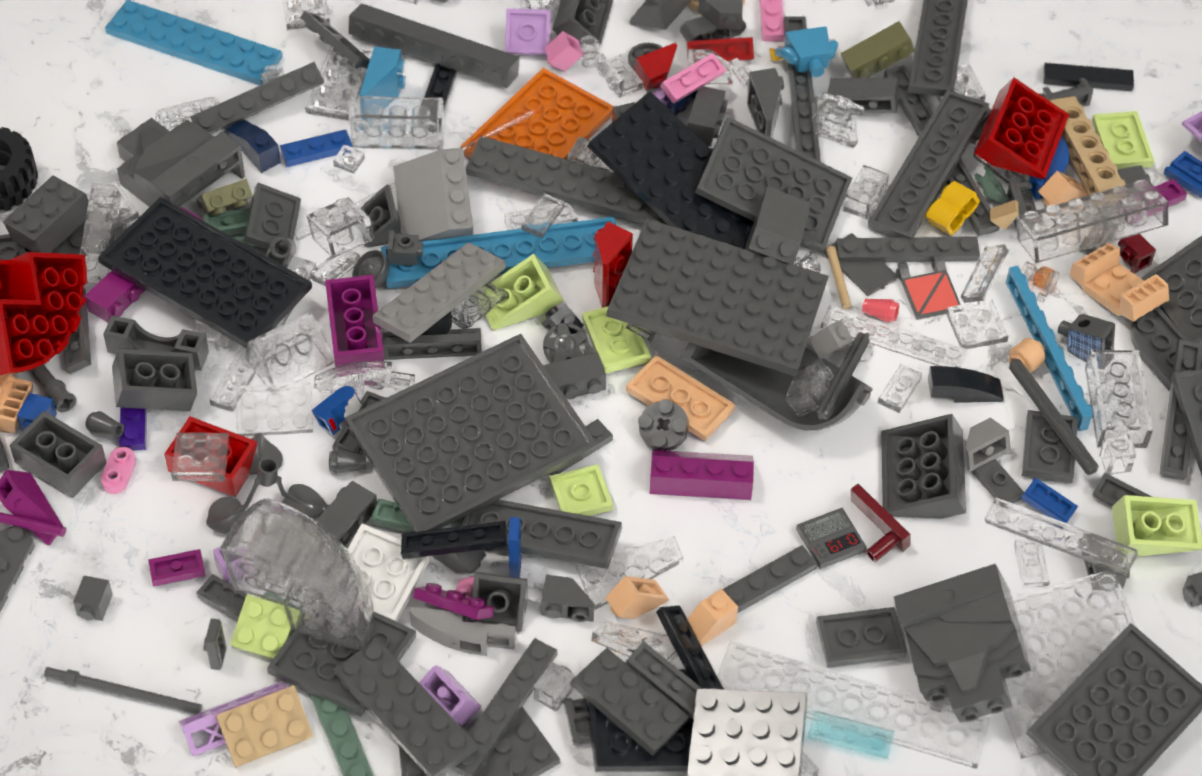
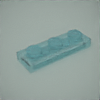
M814 710L807 738L888 759L895 731Z

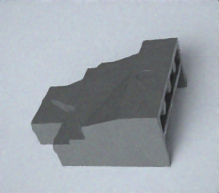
M151 117L116 142L119 157L125 161L117 168L120 185L148 207L160 197L180 207L229 171H232L241 179L245 178L241 145L222 131L213 136L197 123L193 124L188 119L169 131Z
M996 563L893 596L899 624L906 633L919 690L927 703L939 702L949 697L952 711L960 723L972 722L978 717L991 713L997 714L1012 707L1006 679L1019 677L1031 671L1011 591Z

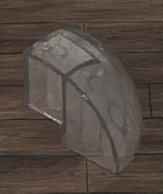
M262 499L252 504L233 525L220 547L234 589L284 604L291 631L356 651H360L370 643L373 631V602L365 576L349 550L327 528L297 509L271 499Z

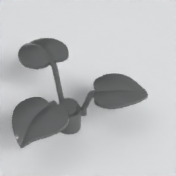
M259 432L252 438V440L257 441V448L249 472L251 475L257 474V478H255L254 485L245 503L241 505L240 501L233 497L217 499L209 508L206 524L212 530L224 534H235L245 530L252 521L251 514L245 509L248 508L259 484L264 487H270L277 483L281 495L285 497L281 503V509L288 518L295 521H307L319 516L327 504L320 494L303 484L291 485L288 493L284 490L282 477L278 476V470L283 463V456L280 450Z

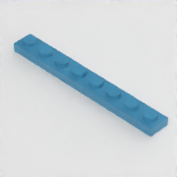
M1019 266L1009 267L1006 285L1033 339L1039 341L1044 346L1046 357L1044 362L1070 415L1078 417V431L1088 430L1093 418V409L1090 404H1087L1083 389L1077 384L1071 366H1068L1064 351L1058 346L1055 340V333L1053 329L1049 328L1043 310H1040L1034 292H1031L1028 286L1026 275L1022 274Z

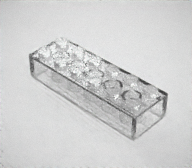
M1148 179L1138 180L1135 183L1124 186H1117L1107 191L1096 192L1082 198L1071 199L1061 204L1050 205L1040 210L1028 211L1016 217L1017 240L1035 263L1169 225L1168 201Z

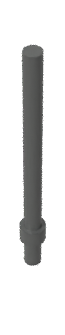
M46 667L44 671V677L62 681L67 686L76 687L79 685L193 714H198L202 711V704L80 675L79 671L71 669L64 671L51 667Z

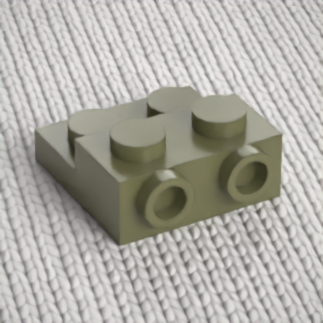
M243 179L203 193L196 201L199 208L203 207L205 214L212 212L213 216L226 212V207L234 205L235 208H239L249 204L248 199L252 198L253 194L247 179Z

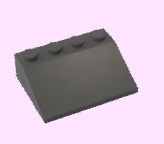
M953 414L881 431L882 504L889 514L893 517L947 518L966 513L963 429Z

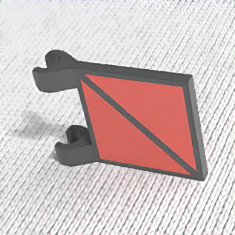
M943 255L933 256L934 261L931 263L934 272L910 277L909 267L906 262L897 264L896 274L902 283L916 320L962 311L961 303L946 270Z

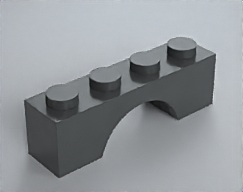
M111 316L103 333L108 353L116 354L118 349L192 353L194 370L199 371L202 370L209 353L205 333L182 329L177 336L160 337L147 332L135 320Z

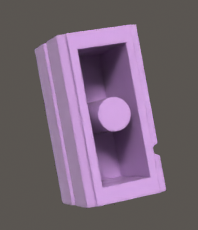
M437 665L432 667L419 682L459 725H467L482 707L448 670L442 669Z

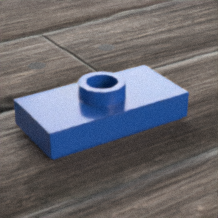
M1036 477L1021 497L1022 500L1062 527L1067 524L1078 508V505Z

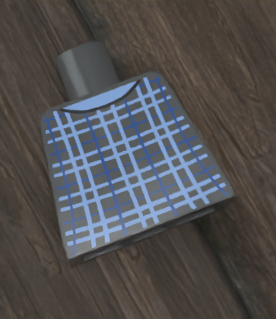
M1079 314L1073 323L1063 320L1059 324L1057 333L1068 338V352L1101 371L1114 356L1115 323L1086 314Z

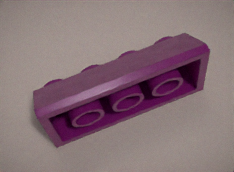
M652 450L649 494L751 500L754 477L753 456Z

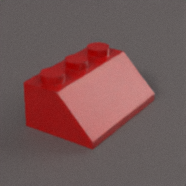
M609 221L602 229H598L594 235V284L601 308L610 305L631 256L633 233Z
M189 416L164 453L168 472L236 497L248 479L257 448V441Z

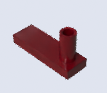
M859 483L850 489L851 502L885 534L866 550V554L873 562H877L895 546L902 552L911 546V534Z

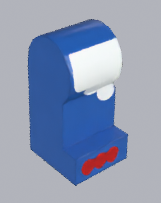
M344 386L336 390L311 411L319 426L334 436L341 430L339 425L345 420V417L358 412L362 405L354 388Z

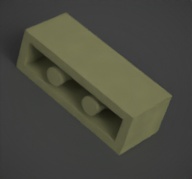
M898 21L840 54L853 78H869L895 62L908 57L915 52V48L906 30Z

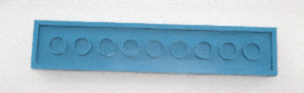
M608 217L420 241L423 242V256H418L417 266L389 264L390 271L386 279L387 289L412 286L468 242L505 260L506 268L499 274L506 273L532 254H535L547 268L595 262V257H593L595 250L594 235L608 221L616 225L615 218ZM381 246V251L388 261V246Z

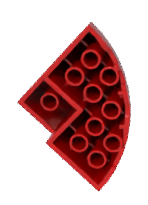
M27 252L10 260H0V375L17 374L46 364L69 343L68 339L73 332H76L81 320L79 310L82 305H85L86 298L83 297L84 285L87 284V267L84 254Z

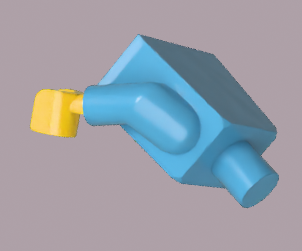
M827 26L789 31L785 33L784 47L779 45L775 49L769 48L770 59L772 61L785 59L791 65H794L798 72L810 71L813 77H820L824 74V69L829 67V60L834 58L839 44L836 39H829Z

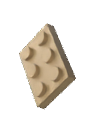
M295 685L216 715L235 768L314 737Z

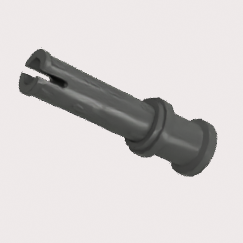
M44 364L30 370L44 387L45 396L53 399L58 412H67L75 406L77 399L74 394L69 393L66 390L65 383L56 379Z

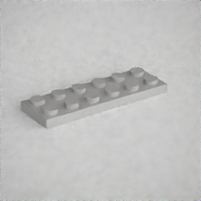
M468 242L373 315V323L411 343L506 268L505 260Z

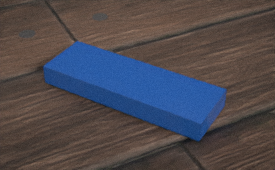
M510 517L508 536L509 576L520 578L522 562L521 519L519 517Z

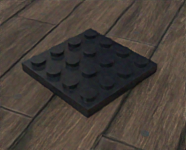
M679 669L682 673L689 677L685 669ZM586 699L595 772L688 771L693 729L692 718L689 717L687 723L652 756Z

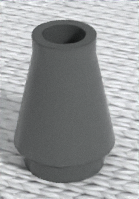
M102 411L90 413L85 422L86 429L92 435L119 438L124 432V425L117 422Z
M340 449L329 452V471H335V474L366 469L365 454Z

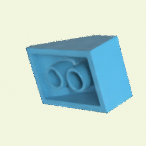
M374 46L359 94L362 127L369 126L399 98L401 89L405 88L406 76L403 75L405 60L401 58V50Z

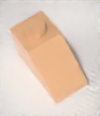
M1056 171L1038 191L1044 197L1042 201L1050 209L1055 207L1061 211L1089 198L1085 188L1076 179L1059 171Z
M624 576L605 597L614 615L619 618L635 619L669 600L656 580Z
M719 589L698 604L687 620L701 646L736 624L738 606L722 589Z

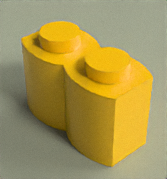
M953 181L943 189L941 197L932 203L926 213V218L932 226L952 236L960 229L965 218L974 212L980 200L976 192Z

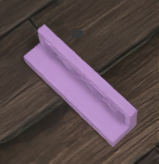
M282 681L180 720L179 724L192 756L226 744L223 735L217 732L219 724L216 715L287 688L286 684ZM215 725L213 730L207 728L209 726ZM199 730L211 733L206 744L195 747L191 733ZM215 735L220 737L219 739L213 741Z

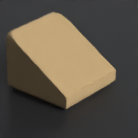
M1013 200L991 208L990 221L1003 230L1006 229L1019 215L1018 201Z

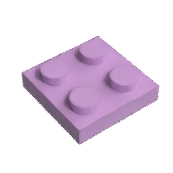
M506 8L505 52L519 55H547L545 47L550 43L551 10Z

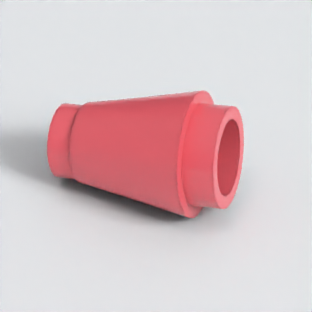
M865 298L862 305L863 313H867L887 323L897 320L900 304L895 302L894 299Z

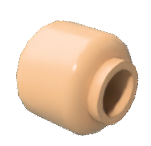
M1024 338L1010 349L1009 364L1011 361L1020 359L1029 372H1033L1045 361L1044 346L1032 338Z

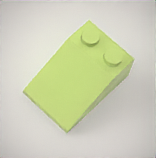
M532 254L475 293L493 330L543 315L552 307L564 301L547 266L535 254Z
M1124 495L1112 506L1116 547L1118 551L1122 552V555L1150 556L1202 550L1197 500Z

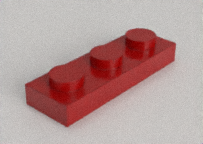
M753 37L686 41L687 64L696 63L712 53L720 62L754 59Z

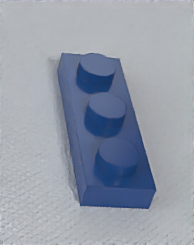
M344 129L280 145V151L286 167H291L353 151V145L347 130Z

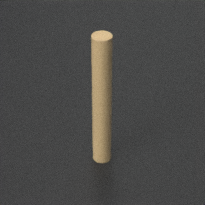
M829 246L826 248L842 308L846 310L851 308L852 305L834 246Z

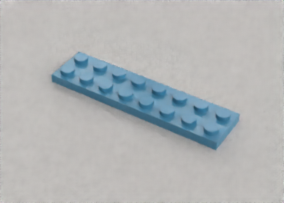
M126 0L105 27L106 34L259 86L265 83L283 58L281 50L131 0Z

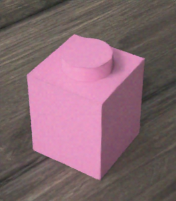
M564 31L545 47L548 63L552 67H557L564 72L583 56L579 41Z

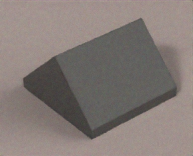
M386 184L356 211L363 245L367 248L388 245L390 230L395 231V234H400L399 220L391 186Z
M475 572L472 597L485 600L484 604L493 606L494 611L491 618L479 620L470 618L469 622L479 621L484 624L494 625L503 623L515 626L516 631L522 632L528 602V579Z

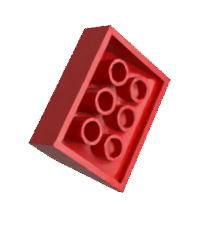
M1013 77L998 92L974 154L992 166L1044 179L1069 114Z

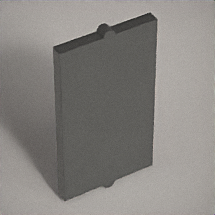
M851 233V234L847 235V236L844 237V238H857V237H856L853 233ZM835 240V243L832 244V245H830V246H834L835 249H836V252H837L836 240ZM825 248L823 254L828 258V255H827V252H826V248ZM839 261L842 272L867 296H870L879 289H885L886 285L898 278V275L883 261Z

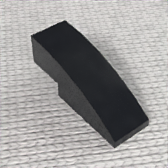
M930 366L928 384L931 398L953 397L954 403L1003 402L1004 400L999 378L971 369Z

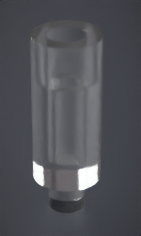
M736 58L731 62L733 66L732 72L746 92H748L749 72H751V69L745 61H740Z

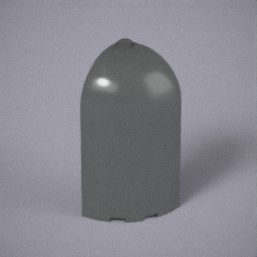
M689 342L680 355L685 361L783 423L801 430H824L840 424L854 414L861 405L864 406L867 403L873 390L872 387L851 376L830 418L826 421L824 419L819 420L816 410L839 367L826 359L820 360L818 355L808 348H805L796 377Z

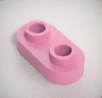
M119 447L110 453L101 475L102 487L107 493L118 494L126 489L136 465L135 454L130 448Z

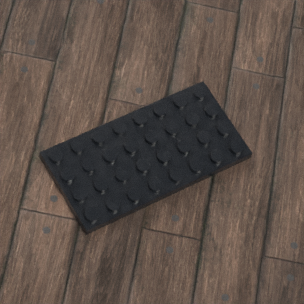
M651 91L589 142L587 147L669 226L745 249L754 221L694 193L712 150Z
M161 197L98 256V261L101 265L250 351H253L312 289V282Z

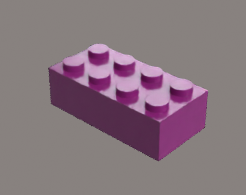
M374 275L325 280L336 374L385 369L381 328L373 323V315L378 311Z

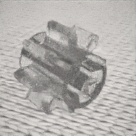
M276 64L265 67V72L260 75L264 84L285 75L283 68L277 69Z

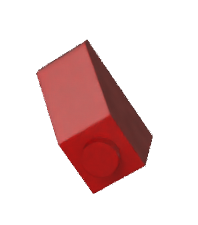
M676 42L636 58L634 71L645 90L657 89L663 81L667 80L678 47Z

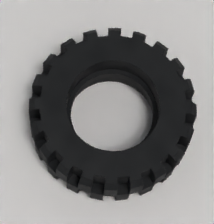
M1 127L0 165L5 167L0 170V211H8L12 209V206L22 204L23 199H27L31 195L32 190H34L37 184L38 171L32 148L27 139L14 130L11 132L9 128Z

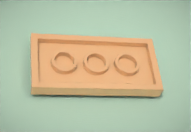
M657 355L626 385V392L648 406L663 399H668L681 406L689 419L688 431L703 441H706L735 410L733 402Z

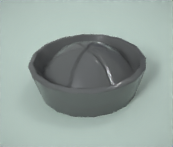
M371 250L363 254L353 267L352 277L374 275L375 288H377L389 275L390 266L386 256L379 250Z

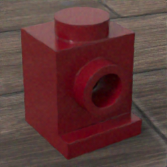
M1138 231L1129 236L1126 235L1119 240L1120 256L1124 262L1131 266L1130 271L1133 274L1152 264L1156 249Z

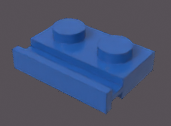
M1184 150L1171 162L1170 166L1165 167L1163 174L1170 179H1174L1179 185L1199 198H1202V161Z

